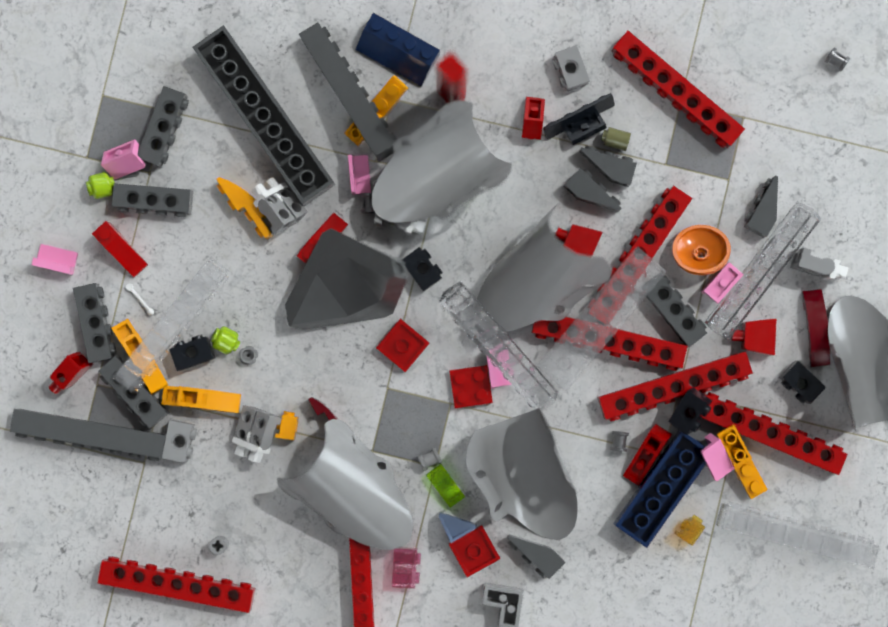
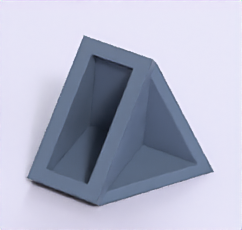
M443 512L439 513V519L451 543L476 529V523Z

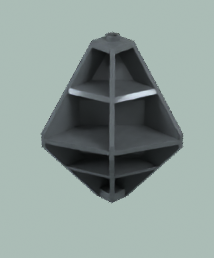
M330 228L321 234L285 304L288 326L307 330L385 318L393 314L407 282L404 261L395 259Z

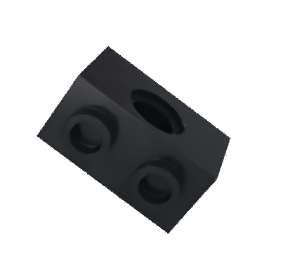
M418 247L404 257L402 261H404L406 269L419 287L425 292L442 279L440 275L443 272L437 264L432 265L429 260L432 257L428 251ZM421 263H425L429 267L428 272L425 274L418 272V266Z
M201 334L192 337L191 342L185 343L180 341L173 344L174 348L169 350L177 371L216 359L209 337H203ZM193 346L197 353L191 358L188 356L187 351Z
M794 361L779 377L782 380L781 384L789 391L792 389L796 393V399L802 404H811L826 388L799 361ZM800 378L805 381L803 389L797 386V381Z
M691 388L686 392L668 422L686 435L692 432L695 433L701 426L699 422L703 416L706 417L710 412L712 400L695 388ZM689 408L694 409V417L689 414Z

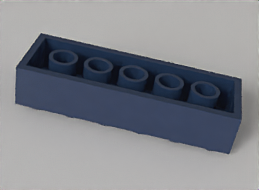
M678 430L613 524L647 548L706 465L701 454V450L705 446Z

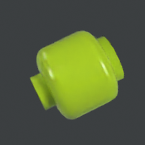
M106 172L90 175L88 181H86L88 194L95 199L111 196L115 182L113 177H109Z
M222 326L220 329L216 328L210 339L212 347L224 354H229L232 350L236 351L240 345L238 333L226 326Z

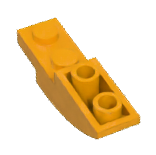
M395 75L390 78L372 100L379 110L377 112L379 118H385L408 90V87ZM354 122L344 133L357 146L365 140Z
M218 177L216 180L219 184L216 186L222 195L226 193L229 200L227 203L233 211L236 209L238 212L246 209L244 214L250 222H255L257 225L255 230L261 238L264 236L267 240L271 238L273 234L263 221L266 216L253 204L256 199L238 185Z
M129 319L112 327L113 333L151 395L167 386L166 379Z
M165 386L163 388L161 404L239 413L241 394L182 386Z
M733 424L717 433L735 468L734 472L738 480L741 481L749 498L753 499L767 491L768 489L735 425Z

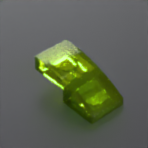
M442 464L426 474L450 508L465 498L464 493Z

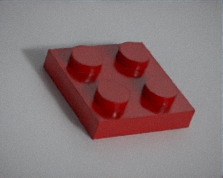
M400 318L376 348L406 372L430 343Z
M487 365L449 370L455 408L493 403Z
M483 525L476 527L475 530L458 540L448 543L466 577L501 559Z

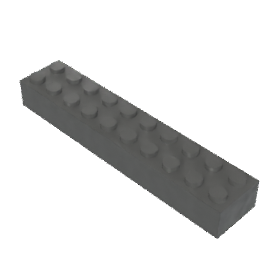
M224 25L192 47L304 206L336 185Z

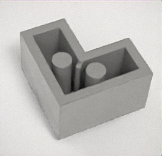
M491 583L484 584L482 605L500 607L499 627L519 626L524 593L523 588Z

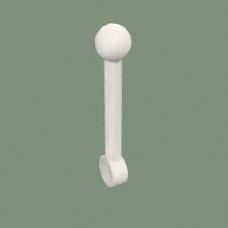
M127 284L126 289L133 293V295L147 310V314L149 316H152L154 314V310L152 308H149L148 305L143 301V299L138 295V293L134 290L133 284Z

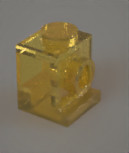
M693 514L692 517L682 522L680 525L681 531L678 532L676 530L674 534L693 546L705 529V526L701 524L703 520Z

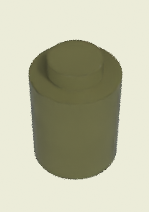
M608 127V130L603 131L601 141H604V146L626 151L631 133Z

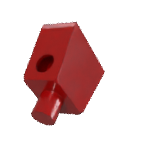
M572 224L569 232L558 227L555 237L564 242L563 245L572 252L592 257L603 232Z
M777 319L743 322L742 330H731V341H741V349L765 355H775Z
M80 351L67 355L50 375V379L53 382L49 385V389L54 394H58L61 390L72 387L93 364L88 363V359Z

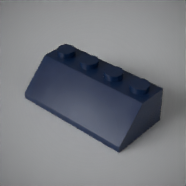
M375 13L371 15L355 49L421 87L440 55V49Z

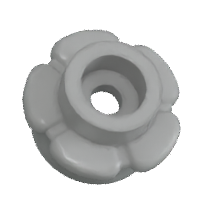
M252 346L242 348L239 352L241 362L244 364L248 363L249 365L254 364L256 358H258L257 350H254Z

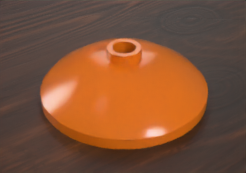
M693 225L685 228L676 236L673 242L672 253L675 262L686 272L695 275H709L719 271L727 264L730 258L731 246L727 236L719 229L709 225Z

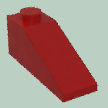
M333 212L296 256L307 263L323 232L331 228L342 233L349 224Z
M105 221L92 233L101 245L134 278L148 266L147 262L110 222Z
M655 424L623 476L640 486L672 434Z

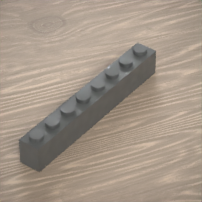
M319 22L299 33L304 45L378 162L393 154V145L397 141L396 136L393 132L389 134L386 129L389 127L383 117H378L377 112L379 110L375 103H369L367 99L369 94L364 86L360 88L357 84L360 80L355 72L350 73L347 67L350 65L344 56L340 57L338 54L340 49L336 42L331 43L328 37L331 35L325 26L322 28Z
M19 408L13 411L10 432H14L17 437L27 438V435L34 436V440L46 441V438L53 439V443L63 445L65 442H71L73 447L79 448L88 445L91 446V450L102 451L105 448L110 449V453L113 454L128 452L130 457L140 458V455L148 456V460L159 461V458H162L167 435Z

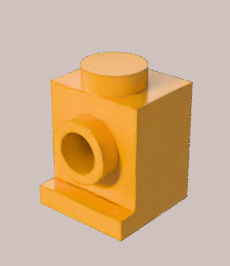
M283 412L281 423L277 425V429L280 432L275 433L276 438L296 439L299 417L295 416L294 412Z

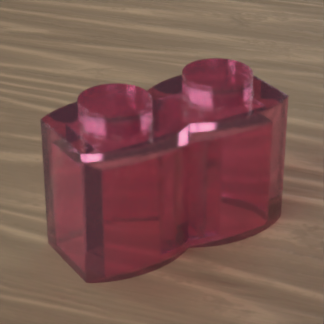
M399 547L394 549L392 587L415 588V584H419L420 572H416V566L421 563V553H417L418 548Z

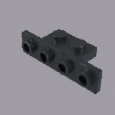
M611 93L603 95L592 103L585 104L580 109L567 113L564 117L548 123L543 127L546 138L549 140L565 132L572 145H575L606 129V123L600 113L615 106L613 95Z

